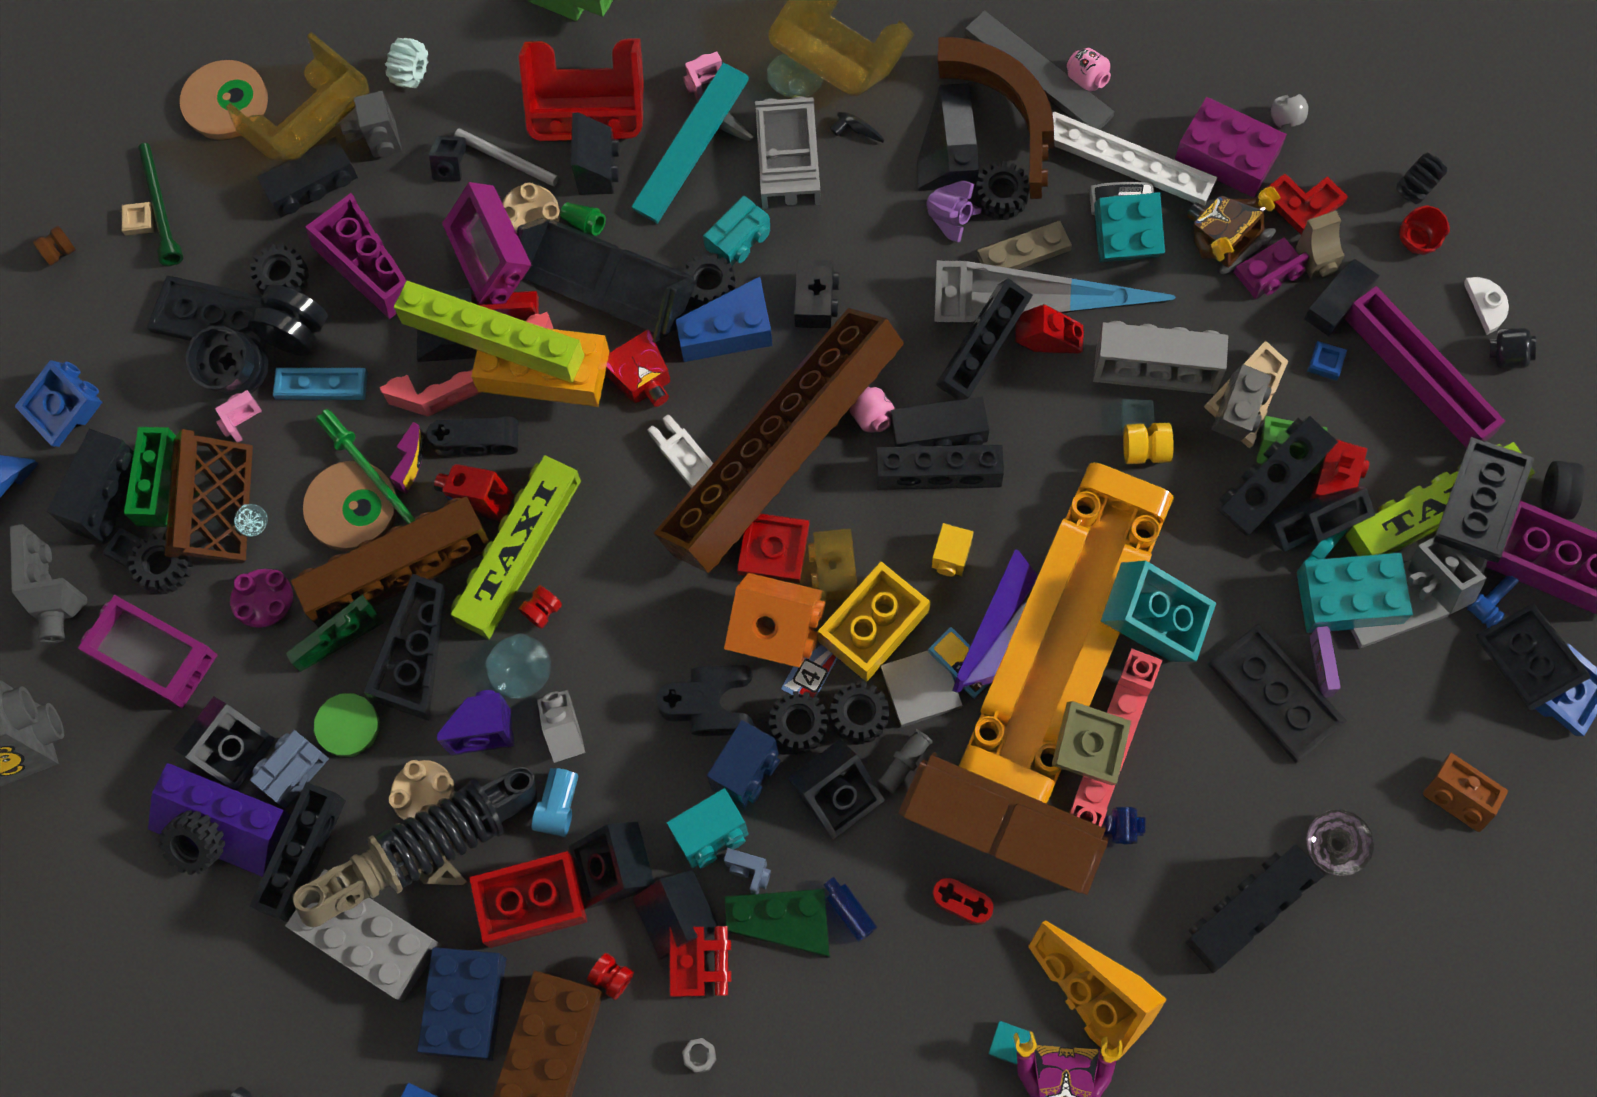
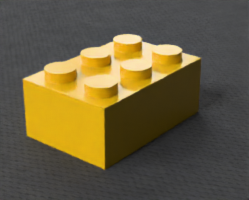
M880 562L818 630V642L867 682L929 613L930 601L883 562Z

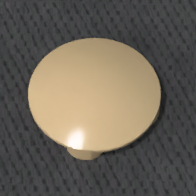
M530 182L511 190L502 203L516 233L518 226L540 218L552 219L557 222L560 219V209L554 195L546 188Z
M411 760L406 763L404 768L395 777L389 795V803L403 820L407 817L415 818V814L418 811L426 812V808L429 805H437L438 801L442 798L449 799L450 794L454 792L453 779L450 773L436 762Z

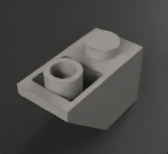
M568 690L551 692L543 698L537 699L542 731L553 762L555 763L585 753L582 735Z

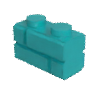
M742 196L703 235L706 250L712 255L713 253L718 254L719 259L724 257L727 259V264L730 263L732 266L736 262L742 263L748 257L750 248L756 242L761 243L768 237L770 233L769 215L746 196Z

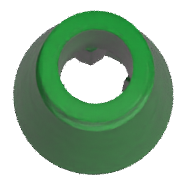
M566 202L560 211L561 219L579 231L598 236L604 229L606 217L598 208Z

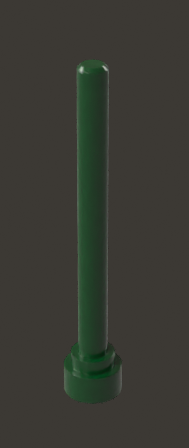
M141 143L138 148L161 240L157 249L159 262L164 266L177 265L183 261L182 249L172 238L150 144Z

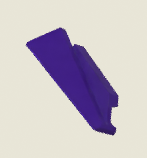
M1015 549L958 672L952 689L956 693L961 692L963 687L979 682L981 685H986L993 682L1026 605L1024 601L1032 591L1038 577L1019 550Z

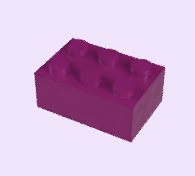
M1206 97L1179 143L1175 160L1217 177V181L1254 198L1278 157L1287 134Z

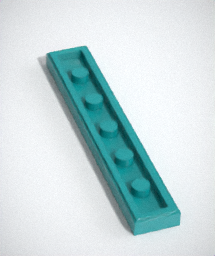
M723 62L631 206L633 211L657 224L659 223L749 81L747 74Z

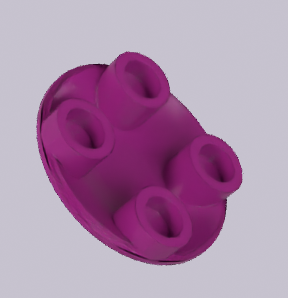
M258 569L248 574H240L234 580V588L230 596L231 610L234 616L247 626L257 628L270 626L281 620L289 611L293 601V589L289 580L279 570Z

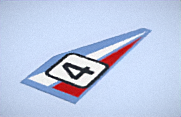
M823 645L819 646L815 651H812L810 659L805 658L800 668L793 666L781 689L793 695V691H799V694L804 695V692H808L810 697H817L837 657Z

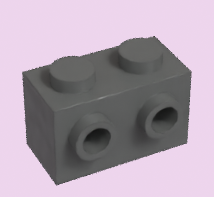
M1242 364L1230 377L1211 430L1237 441L1244 439L1250 432L1255 433L1262 419V415L1258 414L1261 404H1266L1272 388L1268 387L1271 375Z

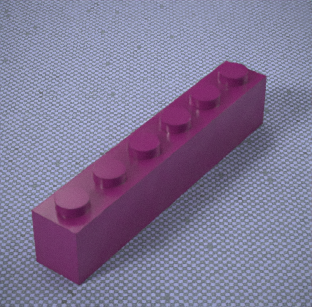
M1377 286L1353 302L1345 320L1466 448L1471 437L1487 441L1495 435L1505 422L1502 416Z

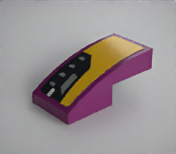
M415 422L411 424L397 445V449L403 458L390 476L396 489L405 494L408 493L417 477L424 455L425 436L419 425Z

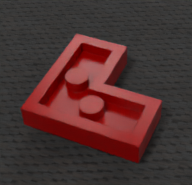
M1285 173L1268 186L1274 187L1281 197L1280 200L1273 202L1275 204L1274 209L1300 235H1302L1308 220L1335 211L1348 198L1328 176L1307 193Z

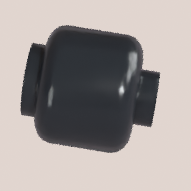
M1526 328L1500 329L1497 333V339H1490V358H1496V364L1499 368H1526L1529 366L1530 361H1535L1536 336H1531L1530 331Z

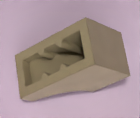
M1336 210L1308 220L1295 248L1298 255L1306 252L1310 256L1305 266L1310 279L1318 276L1328 277L1336 273L1345 256L1339 237L1341 219Z

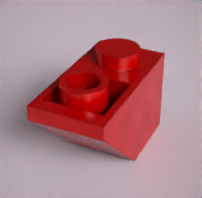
M1045 304L1022 312L1016 322L1015 342L1034 352L1074 354L1083 352V324Z

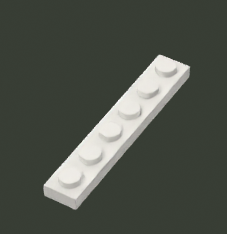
M1053 112L1055 147L1141 182L1153 183V187L1205 206L1217 177Z

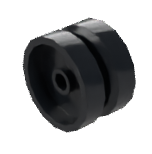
M268 285L260 299L263 308H256L248 322V327L259 338L274 347L295 355H309L316 341L313 333L321 332L328 314L317 302L296 290L281 285Z

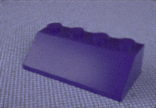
M167 763L152 791L148 830L161 834L163 828L182 812L191 810L193 814L195 811H199L202 817L205 815L211 817L210 822H216L219 825L216 829L223 832L224 836L221 840L225 841V846L222 848L224 851L218 859L263 877L291 815L280 808ZM186 836L188 842L198 849L194 841Z

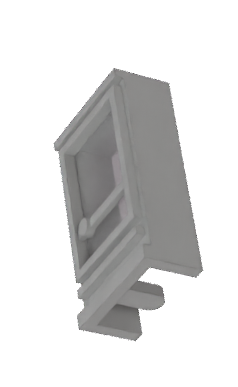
M798 96L792 99L776 100L770 98L763 101H755L762 209L768 208V197L785 196V203L787 205L797 204V195L814 194L815 205H821L813 97L805 98Z

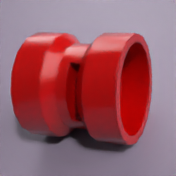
M538 585L532 592L533 597L529 601H524L518 610L531 623L542 629L548 623L550 614L556 613L563 604L549 590Z
M605 953L590 971L587 981L595 987L601 986L605 989L606 995L616 1000L630 983L634 971L627 966H619L613 956Z

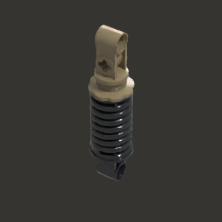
M516 767L482 787L476 780L472 779L459 790L460 792L454 791L450 794L449 799L442 798L438 801L437 805H429L426 808V812L418 811L415 814V818L407 817L403 824H395L392 827V831L386 829L375 836L371 835L368 837L369 850L361 855L354 854L348 862L330 869L326 874L297 889L293 896V902L302 923L308 927L321 926L340 913L354 908L363 900L369 897L375 898L379 895V891H382L385 887L390 886L398 894L407 885L413 883L412 881L420 879L419 868L426 875L432 873L431 861L436 868H441L444 865L442 855L448 862L455 859L454 850L458 855H464L467 851L466 845L470 849L477 847L478 841L476 836L481 843H485L495 836L503 835L504 831L501 822L531 807L537 800L533 773L527 768ZM522 786L526 787L525 789H522V790H515V789H517L518 787H522ZM311 903H318L312 908H306Z

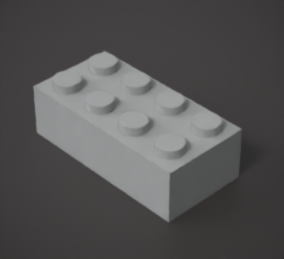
M1121 321L1103 322L1096 346L1093 382L1216 394L1227 368L1228 335L1220 334L1214 330L1195 332L1188 331V329L1183 327L1165 329L1157 328V326L1152 324L1136 326L1126 325Z
M324 869L319 877L326 874L328 870ZM371 898L363 900L354 908L340 913L318 927H308L303 924L297 910L285 925L332 958L401 1002H404L430 963L433 947L440 948L442 945ZM311 903L306 908H312L318 903Z

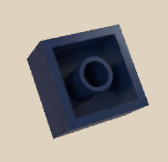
M741 720L707 775L711 790L717 793L725 788L732 801L743 809L747 807L749 802L754 804L763 790L760 784L766 774L771 776L780 762V759L777 758L779 752L776 739Z

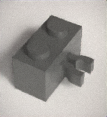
M383 91L354 97L358 120L340 122L341 131L345 135L347 144L365 137L374 158L379 156L387 157L402 151L396 121Z
M1434 538L1417 546L1407 569L1412 574L1407 581V585L1410 588L1415 585L1424 586L1419 598L1424 601L1432 595L1452 614L1476 601L1486 577L1460 550L1434 542Z

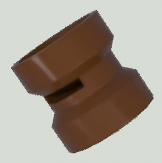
M59 225L51 229L48 236L39 237L33 241L50 266L58 262L59 257L63 254L69 255L76 250Z

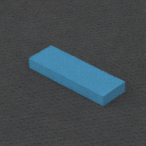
M276 368L273 397L275 400H365L368 372L366 368Z

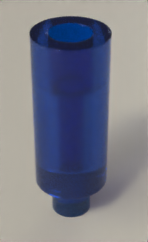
M835 877L824 884L830 893L827 900L858 942L867 938L878 928L846 884L840 886Z

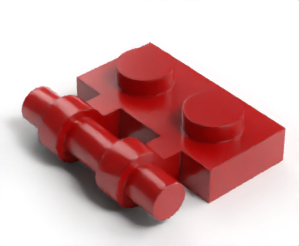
M728 926L714 927V940H705L704 927H693L698 936L697 939L677 948L670 928V996H705V982H715V996L728 995V982H732L731 971H728V951H731V940H728ZM705 951H714L715 971H705Z

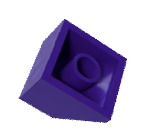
M493 690L479 691L476 693V696L467 697L438 732L437 741L451 756L514 746L511 709L500 693H495Z

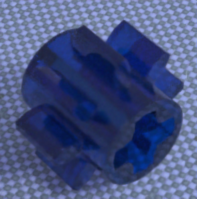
M1115 807L1112 809V815H1106V818H1104V824L1106 825L1104 834H1112V842L1115 844H1137L1138 836H1143L1146 833V818L1138 817V809Z

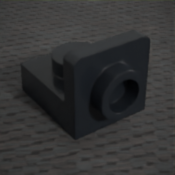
M436 136L429 153L431 173L434 180H461L460 163L467 148L465 137Z

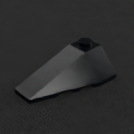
M969 83L940 85L917 160L918 191L937 190L959 181L973 183V188H976L979 164Z

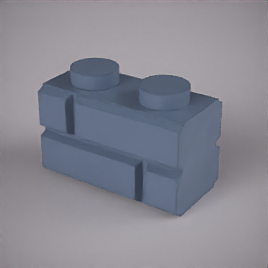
M295 730L291 734H284L277 741L275 752L268 759L264 758L256 764L253 769L254 775L250 779L251 782L285 809L301 792L305 783L309 782L329 760L327 756Z

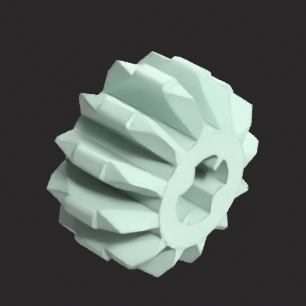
M397 38L395 43L391 44L390 52L387 53L388 59L385 63V66H387L386 76L389 77L390 83L403 88H417L419 83L423 82V75L427 72L426 66L429 63L427 60L428 51L423 43L410 38Z

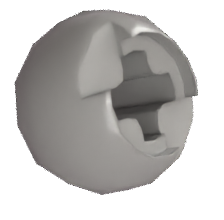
M1301 94L1289 98L1288 95L1278 97L1274 100L1271 107L1272 120L1280 128L1285 124H1291V127L1300 125L1305 122L1308 115V103Z

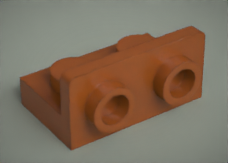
M1450 752L1444 759L1434 779L1425 788L1423 795L1475 831L1481 832L1496 816L1509 790Z

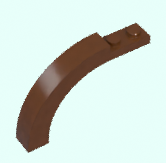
M938 37L939 78L964 79L986 85L1005 96L1021 113L1030 135V199H1042V187H1048V169H1042L1043 162L1048 161V148H1055L1051 106L1039 81L1021 62L996 47L970 39Z

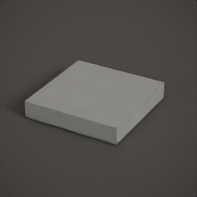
M928 651L880 666L901 728L961 709L963 706L958 692L952 691L954 686L952 674Z

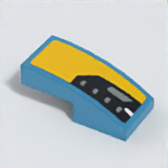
M950 627L928 649V653L952 674L955 681L970 645ZM979 682L965 686L963 689L975 699L989 684L981 685Z

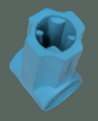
M550 768L542 801L537 803L532 820L533 831L566 837L572 818V808L570 807L579 777L577 773L561 768Z

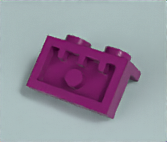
M1284 237L1236 266L1234 273L1251 295L1257 299L1263 294L1267 296L1273 294L1281 287V283L1288 279L1293 281L1299 278L1306 271L1305 266L1310 256L1306 252L1298 255Z

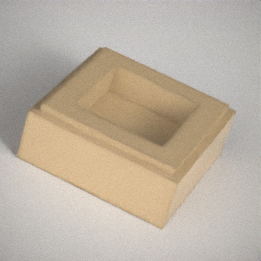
M151 202L122 205V232L125 236L154 232V211Z

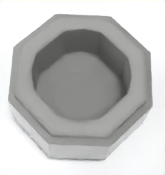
M703 1038L690 1040L682 1051L684 1065L695 1073L709 1071L716 1061L714 1046Z

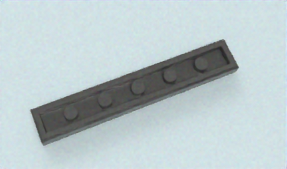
M985 10L965 28V35L970 39L996 47L1021 62L1039 81L1048 100L1072 119L1101 130L1114 117L1115 111L1070 79L1065 72Z

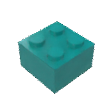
M1160 192L1102 197L1094 203L1099 263L1156 258L1165 253Z
M725 788L667 822L675 840L692 868L697 865L700 868L708 866L717 859L716 854L726 848L733 850L745 843L744 837L749 835L743 817Z

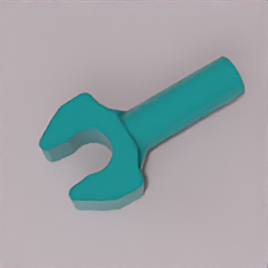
M1349 528L1322 540L1307 560L1325 559Z

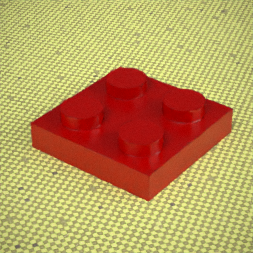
M760 514L744 531L737 569L738 575L746 576L748 573L780 581L800 583L810 526L809 520Z

